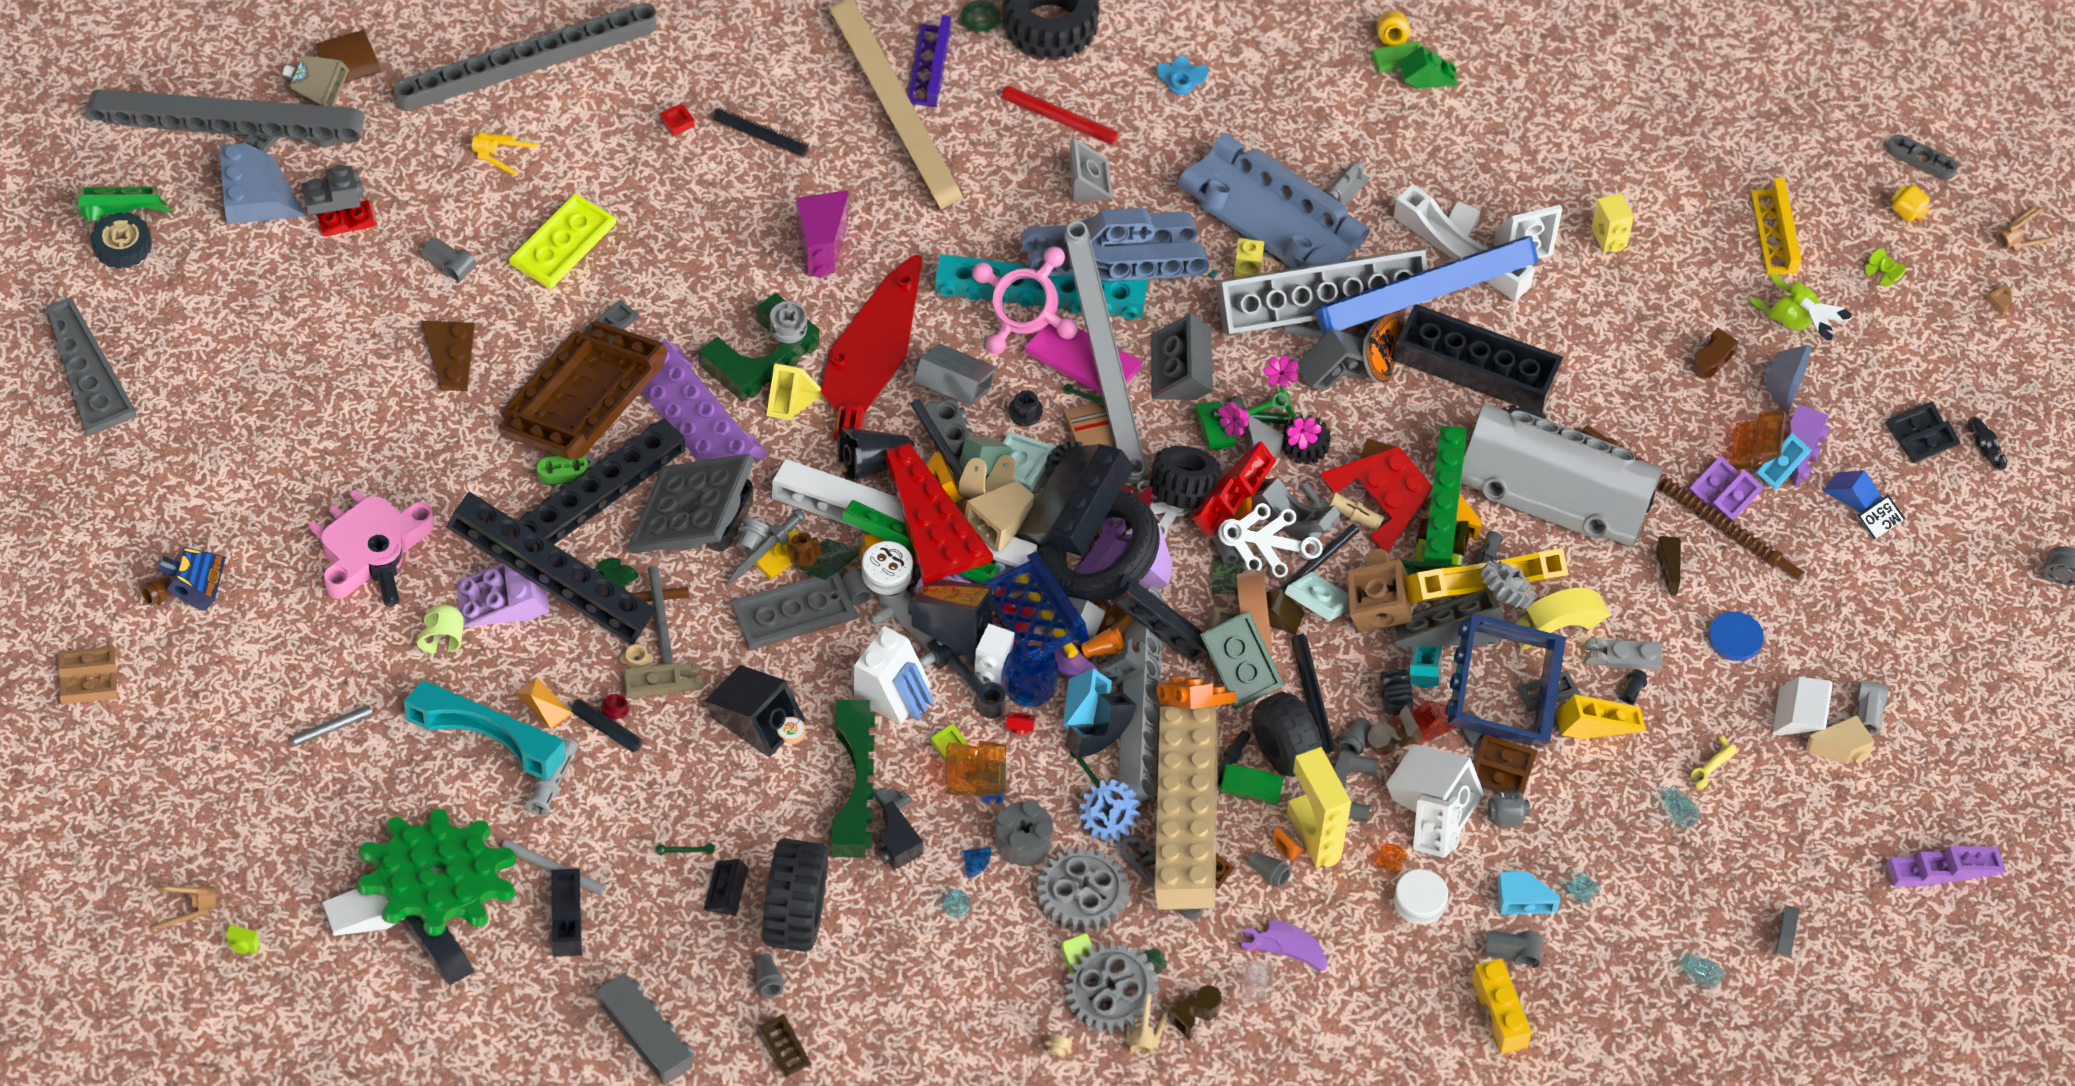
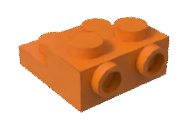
M1185 675L1169 676V681L1158 682L1157 695L1161 705L1196 709L1237 703L1236 691L1225 690L1223 685L1202 682L1199 677L1185 678Z

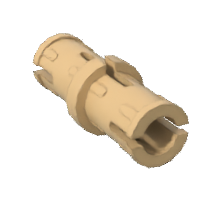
M1337 492L1334 493L1328 505L1335 506L1339 513L1349 517V521L1353 523L1357 521L1373 529V531L1378 530L1384 518L1383 515L1363 507V503L1359 501L1355 503L1339 495Z

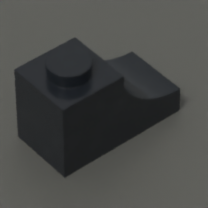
M893 801L883 806V820L886 823L887 830L884 835L879 837L878 855L885 865L889 863L896 870L923 855L924 842Z

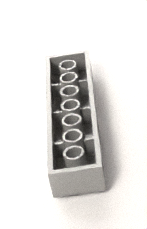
M1415 248L1215 280L1222 330L1224 333L1234 334L1315 321L1317 318L1314 309L1319 306L1427 270L1426 250ZM1432 299L1427 300V301H1424V302H1421V303L1432 302Z

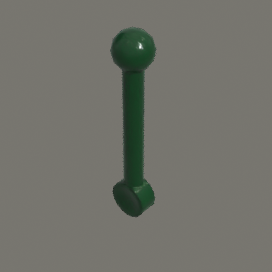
M1071 384L1063 386L1065 394H1075L1099 403L1102 408H1105L1103 397L1098 398L1076 390Z
M1070 751L1071 757L1077 759L1096 787L1100 788V781L1083 758H1078Z
M711 843L706 844L704 847H666L663 844H659L655 850L658 855L679 852H705L706 854H713L715 846Z

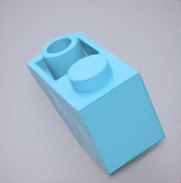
M1090 669L1069 678L1063 726L1069 728V725L1093 724L1099 694L1110 693L1112 681L1095 669Z

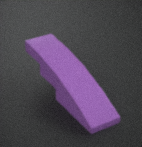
M1949 846L1945 852L1920 851L1916 857H1890L1886 862L1893 887L1928 886L2000 875L2006 871L1998 847Z

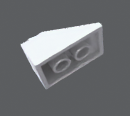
M1561 205L1511 216L1496 228L1494 245L1497 246L1521 237L1532 236L1538 258L1553 255L1562 212Z

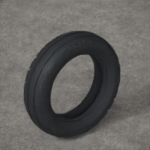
M1121 490L1106 518L1117 517L1130 522L1132 525V539L1122 557L1104 570L1088 574L1072 571L1067 565V552L1040 544L1039 557L1043 574L1058 593L1067 597L1088 600L1091 603L1111 600L1120 575L1125 573L1137 583L1146 576L1158 554L1160 532L1153 511L1141 498L1128 491Z

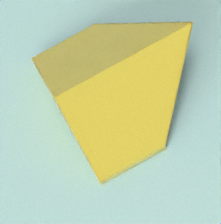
M775 363L766 416L793 421V417L822 396V388L802 368Z

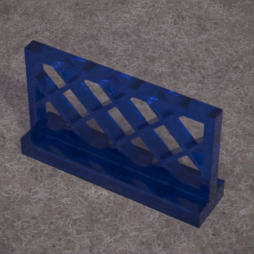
M1037 551L1027 555L1028 562L982 583V585L992 586V589L998 586L1006 588L1003 596L992 594V608L1006 629L1014 632V641L1029 663L1077 640L1079 645L1089 641L1085 621ZM1028 573L1030 576L1027 584L1015 582L1017 577ZM1011 590H1023L1022 598L1009 597ZM1030 592L1041 593L1040 602L1027 600ZM1005 604L1017 605L1015 614L1004 612ZM1023 608H1035L1034 616L1021 615ZM1042 610L1054 612L1052 620L1039 618ZM1018 622L1030 624L1027 632L1015 630ZM1036 625L1049 627L1046 635L1033 633ZM1054 628L1066 630L1068 633L1060 638L1052 636ZM1030 640L1042 642L1041 647L1031 652L1027 648Z

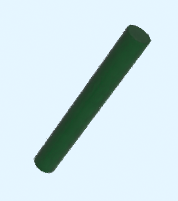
M1219 408L1212 409V419L1224 418L1219 415ZM1258 412L1249 416L1256 418L1262 423H1289V414Z

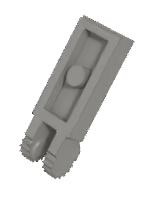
M1590 638L1585 642V649L1606 651V654L1602 652L1586 654L1585 663L1607 665V667L1662 670V643L1621 640L1606 641L1603 638Z

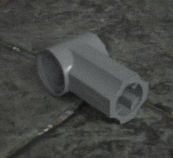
M430 238L422 250L423 258L441 268L444 275L455 279L457 284L477 266V262L471 253L464 249L457 251L438 238Z
M1488 930L1485 956L1513 960L1518 966L1528 964L1532 965V968H1537L1541 964L1543 936L1534 931H1523L1516 935Z

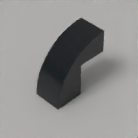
M1123 692L1099 694L1094 723L1069 725L1065 746L1078 758L1090 756L1104 750L1125 731L1134 715L1137 704Z

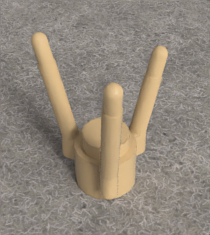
M1146 994L1142 1025L1136 1026L1134 1031L1129 1024L1125 1025L1127 1033L1126 1045L1130 1046V1050L1133 1053H1139L1143 1050V1054L1149 1055L1153 1053V1049H1158L1159 1039L1171 1010L1170 1005L1165 1007L1157 1029L1153 1033V1029L1148 1026L1151 994Z

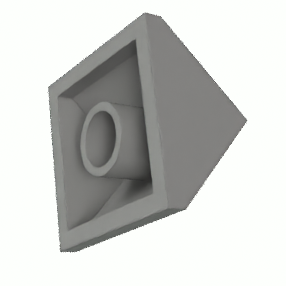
M1071 139L1069 168L1073 202L1113 200L1109 160L1077 139Z

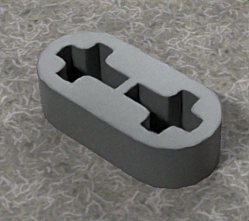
M1784 906L1776 954L1791 956L1799 916L1798 907Z

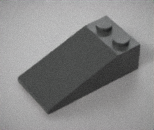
M1486 588L1412 613V622L1388 627L1395 646H1460L1461 637L1458 636L1460 623L1472 613L1504 621L1498 602L1493 596V591ZM1475 631L1473 645L1496 644L1502 641L1503 638Z

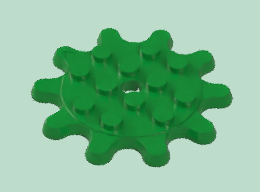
M440 808L434 809L428 817V823L421 826H412L401 817H392L386 824V832L391 837V841L384 844L365 842L358 850V857L362 861L374 865L376 871L362 876L356 884V890L361 895L380 894L387 898L388 904L382 910L381 917L382 920L389 924L398 923L406 916L415 915L423 920L424 931L431 936L441 935L445 931L446 922L453 917L463 918L471 926L482 927L487 924L489 919L486 910L482 906L485 901L489 899L509 901L515 897L516 891L513 884L497 876L500 870L515 865V853L510 848H490L484 844L491 835V829L488 823L483 820H478L466 828L454 827L449 823L450 819L447 812ZM435 865L436 868L442 869L443 872L435 873L430 869Z

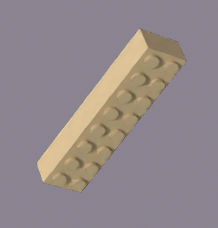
M1174 706L1160 707L1155 894L1158 910L1215 908L1218 717L1216 706L1196 709Z

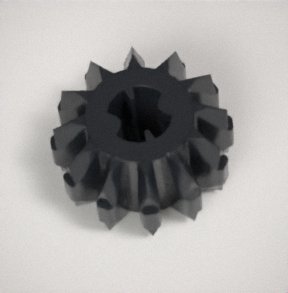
M1391 669L1382 672L1380 676V690L1385 712L1388 715H1399L1406 705L1412 711V685L1406 669Z

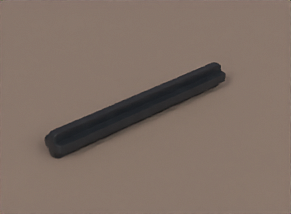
M1296 634L1292 638V645L1308 709L1318 727L1324 753H1331L1334 751V742L1308 639L1305 634Z

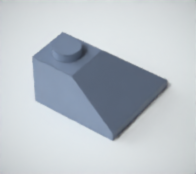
M1804 345L1779 351L1774 362L1768 361L1764 375L1768 376L1766 386L1783 414H1789L1804 377L1812 346Z

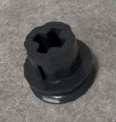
M1023 390L1016 394L1009 405L1010 418L1014 423L1023 427L1035 425L1040 421L1043 413V406L1038 397L1029 390Z

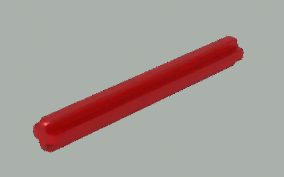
M1007 85L1003 90L1002 98L1006 101L1110 145H1113L1118 139V131L1010 85Z

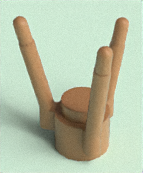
M2034 206L2026 210L2006 227L1996 232L1997 240L2003 243L2002 246L2005 249L2011 247L2014 251L2053 241L2055 238L2051 236L2021 242V239L2024 237L2021 226L2043 211L2042 207L2036 209Z
M158 886V891L192 894V908L198 907V910L151 926V930L164 928L200 916H209V909H216L215 886L197 888Z

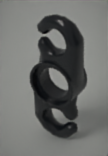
M1970 417L1967 422L1970 432L1976 431L1974 433L1976 446H1980L1985 453L1983 456L1988 459L1994 468L2000 471L2006 469L2007 458L2004 454H2001L1999 457L2001 449L1996 434L1980 418Z

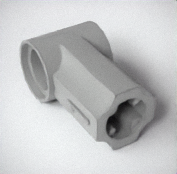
M1861 680L1858 688V693L1860 694L1858 702H1856V704H1859L1857 716L1871 735L1879 734L1889 685Z

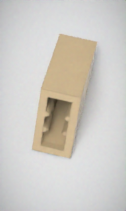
M1015 481L968 500L965 518L977 534L999 552L1004 549L1019 531L1032 509L1034 495L1020 482Z

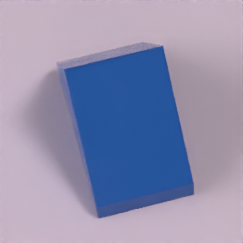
M1865 470L1837 472L1823 491L1859 512H1863L1883 498Z

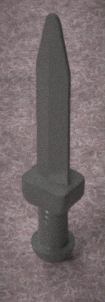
M795 509L781 526L774 524L769 529L772 535L738 567L727 581V584H731L744 575L777 542L784 545L789 540L788 533L798 523H804L805 513L800 509Z

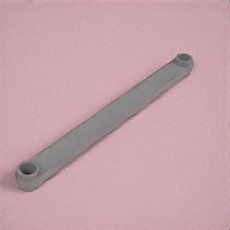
M1073 221L1065 229L1064 240L1115 448L1123 450L1134 468L1140 471L1139 473H1131L1126 482L1137 484L1144 479L1146 474L1145 459L1089 231L1083 222ZM1071 233H1079L1081 236L1075 237Z

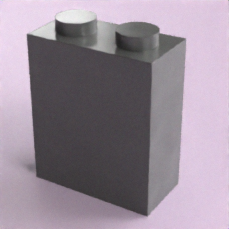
M939 343L932 350L929 349L923 357L917 359L914 366V372H916L914 382L972 405L990 390L997 366Z

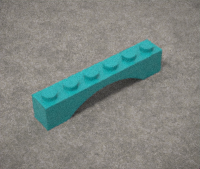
M422 680L404 700L406 721L427 730L462 729L489 736L512 751L519 760L523 771L546 781L566 760L564 740L558 736L546 733L533 725L525 724L509 715L499 713L486 705L478 704L462 695L445 690L439 685Z

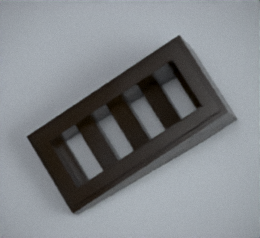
M1660 536L1656 546V554L1670 595L1676 596L1680 585L1681 539L1680 537Z
M784 1014L758 1026L756 1030L758 1037L786 1078L812 1065ZM779 1029L782 1030V1034L774 1038L771 1037V1033ZM785 1038L788 1039V1043L777 1048L775 1043ZM792 1047L794 1048V1052L782 1057V1052ZM798 1056L802 1060L801 1063L798 1062L790 1067L786 1064V1062Z

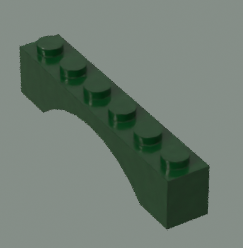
M836 700V737L844 745L852 759L856 779L849 800L843 809L832 819L831 857L865 858L866 849H871L872 832H866V824H872V807H867V800H873V783H868V776H874V759L868 758L869 752H874L875 735H869V728H875V711H870V700Z

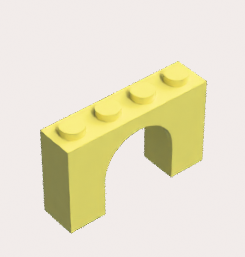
M1322 747L1295 756L1293 772L1306 795L1288 801L1287 815L1315 867L1322 865L1330 867L1335 865L1342 857L1351 800Z

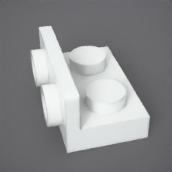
M1421 795L1417 799L1413 850L1445 858L1452 850L1457 848L1460 838L1459 833H1457V824L1462 815V809L1459 807V797L1453 796L1449 801Z

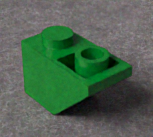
M1423 45L1399 61L1404 81L1417 89L1459 85L1455 65Z

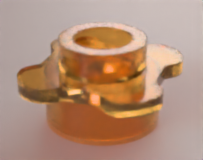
M1383 844L1381 846V854L1379 857H1376L1375 864L1380 868L1390 869L1392 873H1399L1402 870L1401 864L1407 859L1408 854L1396 844Z

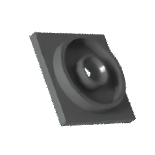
M749 453L662 466L627 546L632 554L662 549L684 551L699 547L705 543L721 541L726 527L738 511L741 498L740 493L755 460Z

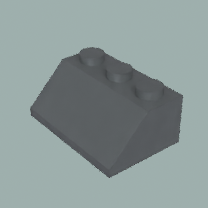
M1191 313L1151 334L1152 399L1197 400L1213 391L1211 327Z

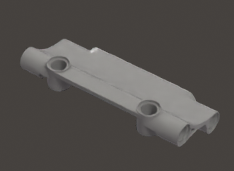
M1485 403L1464 457L1461 484L1482 491L1492 501L1569 528L1591 538L1599 539L1605 537L1633 548L1663 468L1641 460H1635L1634 453L1625 448L1523 411H1513L1510 414L1508 411ZM1494 482H1498L1502 488L1497 487ZM1594 519L1600 520L1603 525L1597 524Z

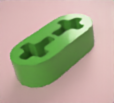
M561 456L543 458L537 464L538 480L547 485L574 482L588 469V461L584 456L571 460ZM578 465L580 470L574 471L573 466ZM547 468H551V474H547Z

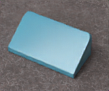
M1791 432L1756 473L1777 490L1812 450Z

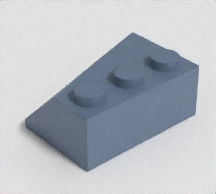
M246 143L219 146L227 224L306 216L274 156Z

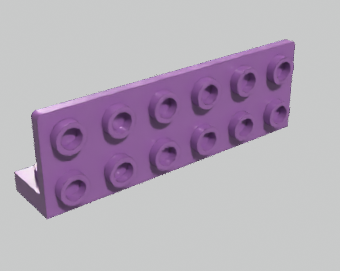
M664 339L662 343L665 344L668 351L663 368L641 393L661 417L665 418L685 437V446L698 461L749 453L758 460L764 459L769 454L754 435L741 429L691 369L694 364L681 348Z

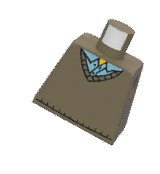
M303 56L298 67L289 64L285 66L283 79L292 81L290 89L293 93L309 103L320 106H334L349 69L340 60Z

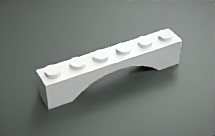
M1414 184L1396 199L1393 218L1453 260L1488 249V247L1481 245L1462 232L1443 213L1433 197ZM1529 265L1485 280V282L1516 302L1531 287L1535 267Z

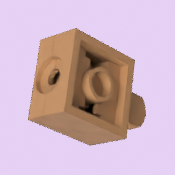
M1374 549L1368 552L1365 556V567L1348 570L1350 616L1359 633L1412 622L1411 604L1408 601L1404 577L1408 576L1401 560L1392 561L1389 554L1383 549Z

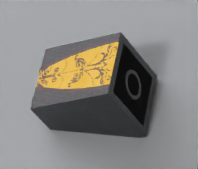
M945 579L925 583L918 589L915 597L909 601L908 614L911 615L912 627L964 656L976 659V649L988 624L993 625L992 586Z

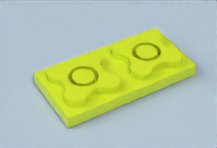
M575 193L509 258L510 265L552 289L616 224V217Z

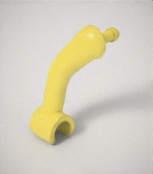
M1724 736L1718 738L1724 749L1714 755L1703 768H1696L1692 771L1691 779L1698 776L1703 777L1702 780L1696 783V788L1706 787L1708 775L1736 753V746H1729Z

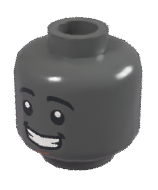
M1520 791L1495 792L1493 798L1488 800L1489 820L1494 821L1497 827L1522 826L1525 817L1530 816V802L1528 799L1524 800Z

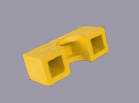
M1503 959L1475 965L1472 982L1481 1005L1487 1003L1492 1018L1491 1030L1500 1053L1528 1047L1532 1031Z

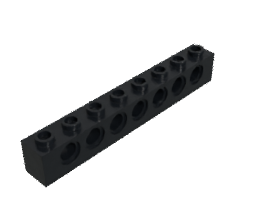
M665 418L657 423L650 424L639 436L629 439L616 452L609 453L601 463L595 467L588 468L581 477L574 482L567 483L553 497H547L540 506L533 511L526 512L517 522L555 545L656 473L662 466L667 465L684 453L685 437Z
M470 491L455 509L446 526L450 531L631 645L635 644L656 611L647 602L631 594L623 587L601 575L598 571L593 570L576 557L566 553L552 542L547 541Z

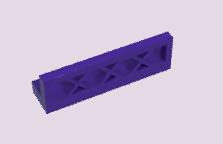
M941 15L939 26L921 24L908 98L912 105L937 108L951 33V16ZM925 31L938 33L937 39L930 43L924 37ZM930 49L934 53V58L926 62L921 57V54ZM927 68L931 73L930 78L922 81L917 74ZM924 88L927 91V99L913 98L914 92Z

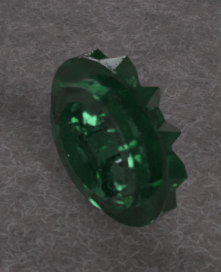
M979 0L965 5L961 11L960 18L962 26H966L968 32L974 30L979 35L980 32L985 31L989 34L991 29H997L998 23L1001 20V14L994 4ZM985 15V20L976 21V16L981 17Z

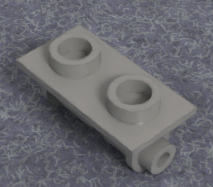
M1360 161L1352 162L1325 193L1346 206L1370 179V177L1363 174L1364 164Z

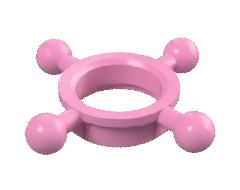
M1054 246L1045 251V262L1040 270L1018 269L1006 274L1002 279L993 274L992 267L987 263L982 262L974 266L972 270L974 280L982 284L989 283L995 287L993 309L997 319L1002 324L997 334L990 335L985 341V348L989 353H1002L1006 348L1005 339L1011 331L1018 334H1032L1042 330L1049 323L1057 328L1058 335L1063 339L1068 340L1076 336L1078 332L1076 322L1069 318L1061 319L1055 315L1058 308V294L1053 282L1048 278L1052 269L1061 266L1065 260V254L1061 248ZM1021 278L1037 280L1043 286L1046 294L1044 309L1035 319L1028 322H1015L1009 319L1002 305L1003 295L1007 287Z

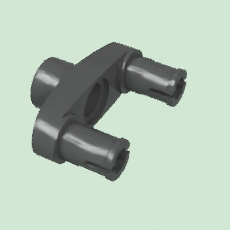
M1342 750L1334 771L1344 789L1347 774L1351 771L1375 776L1378 758L1356 755L1352 751ZM1351 801L1348 819L1368 822L1371 805Z

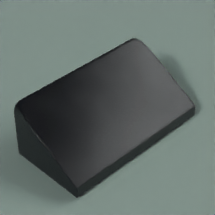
M740 858L716 861L704 911L737 916L749 869Z

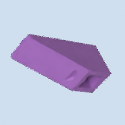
M1800 404L1797 406L1786 435L1787 438L1791 432L1794 433L1812 450L1792 472L1794 485L1798 488L1801 479L1808 480L1813 467L1808 465V461L1810 459L1816 462L1821 450V446H1818L1819 441L1825 442L1830 427L1826 426L1829 415Z

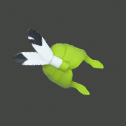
M1771 274L1774 283L1791 293V295L1783 297L1772 309L1764 301L1753 297L1750 298L1751 303L1756 308L1761 309L1769 319L1781 322L1783 326L1790 330L1802 331L1813 323L1819 336L1827 342L1832 341L1833 330L1828 320L1844 322L1852 317L1851 313L1845 308L1820 304L1816 294L1803 283L1795 281L1791 286L1785 283L1777 274Z

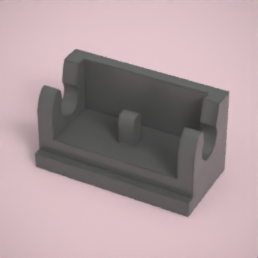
M1129 638L1124 642L1123 653L1116 654L1109 660H1102L1098 666L1096 665L1097 657H1092L1089 661L1097 667L1099 673L1112 681V687L1145 670V643L1139 641L1132 648V638Z

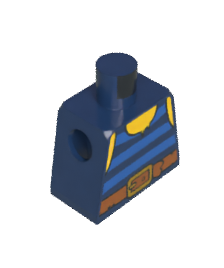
M184 547L174 559L161 555L157 562L156 570L169 575L166 586L169 593L199 610L206 611L215 601L226 557Z

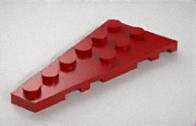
M911 444L887 450L885 455L891 480L895 482L896 496L898 502H901L902 516L910 543L915 549V560L917 566H920L922 584L992 563L994 556Z

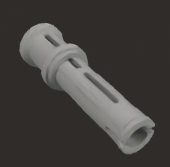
M563 738L566 760L548 781L541 778L536 781L532 797L528 798L525 802L529 812L542 817L549 814V805L553 798L558 796L560 781L579 746L574 740Z

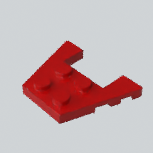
M1399 446L1320 474V479L1333 494L1341 492L1355 480L1360 482L1390 518L1389 522L1370 535V539L1379 549L1385 550L1388 554L1433 489L1431 483Z

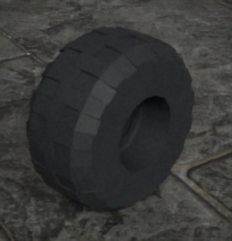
M1281 691L1257 702L1258 704H1256L1251 714V723L1258 746L1272 767L1280 775L1294 777L1296 776L1293 772L1295 756L1322 747V740L1318 727L1305 704L1296 695Z

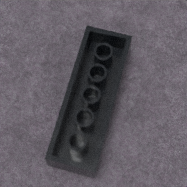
M1415 304L1397 339L1393 361L1517 406L1526 405L1527 409L1533 407L1540 414L1543 413L1559 378L1563 356Z

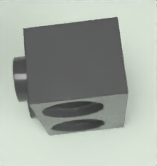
M954 398L926 404L925 409L955 457L961 456L965 438L974 437L971 428L967 429L965 425L967 418L964 408H959L958 402Z

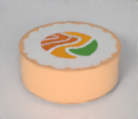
M786 717L784 725L777 730V733L784 739V743L795 744L804 738L805 725L796 717Z

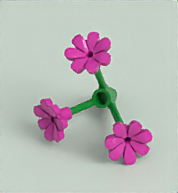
M1286 355L1281 356L1280 361L1276 357H1271L1268 360L1271 367H1264L1263 372L1266 376L1270 377L1268 379L1269 385L1276 386L1279 384V392L1274 395L1273 400L1247 411L1237 408L1234 402L1227 403L1226 407H1221L1218 410L1219 415L1224 417L1220 419V425L1222 427L1227 426L1225 429L1226 435L1232 436L1235 434L1236 437H1239L1244 433L1243 428L1248 426L1247 419L1249 416L1273 406L1279 409L1285 408L1293 420V426L1287 428L1288 442L1290 445L1298 442L1299 448L1305 449L1308 445L1307 441L1311 443L1317 441L1318 437L1315 434L1321 432V426L1315 423L1312 417H1307L1304 420L1297 417L1291 407V396L1286 392L1285 388L1288 387L1289 381H1297L1298 374L1295 371L1298 369V363L1296 361L1289 363V357Z

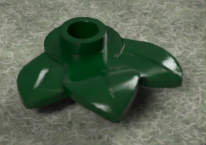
M619 558L602 560L597 564L596 569H593L625 590V585L639 578V573L630 566L621 565V559Z

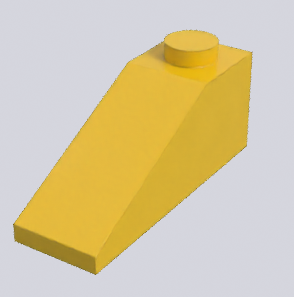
M1574 694L1555 711L1560 733L1563 736L1587 739L1646 731L1641 709L1637 706Z

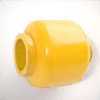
M1386 11L1377 20L1376 28L1379 39L1387 46L1401 45L1409 38L1410 27L1408 19L1400 11Z
M1914 184L1904 185L1891 198L1893 201L1892 209L1906 222H1912L1915 218L1920 221L1930 211L1927 208L1930 198Z

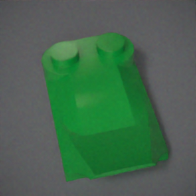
M157 186L78 187L79 215L84 216V220H100V216L105 214L127 212L138 208L172 213L171 206L159 196Z

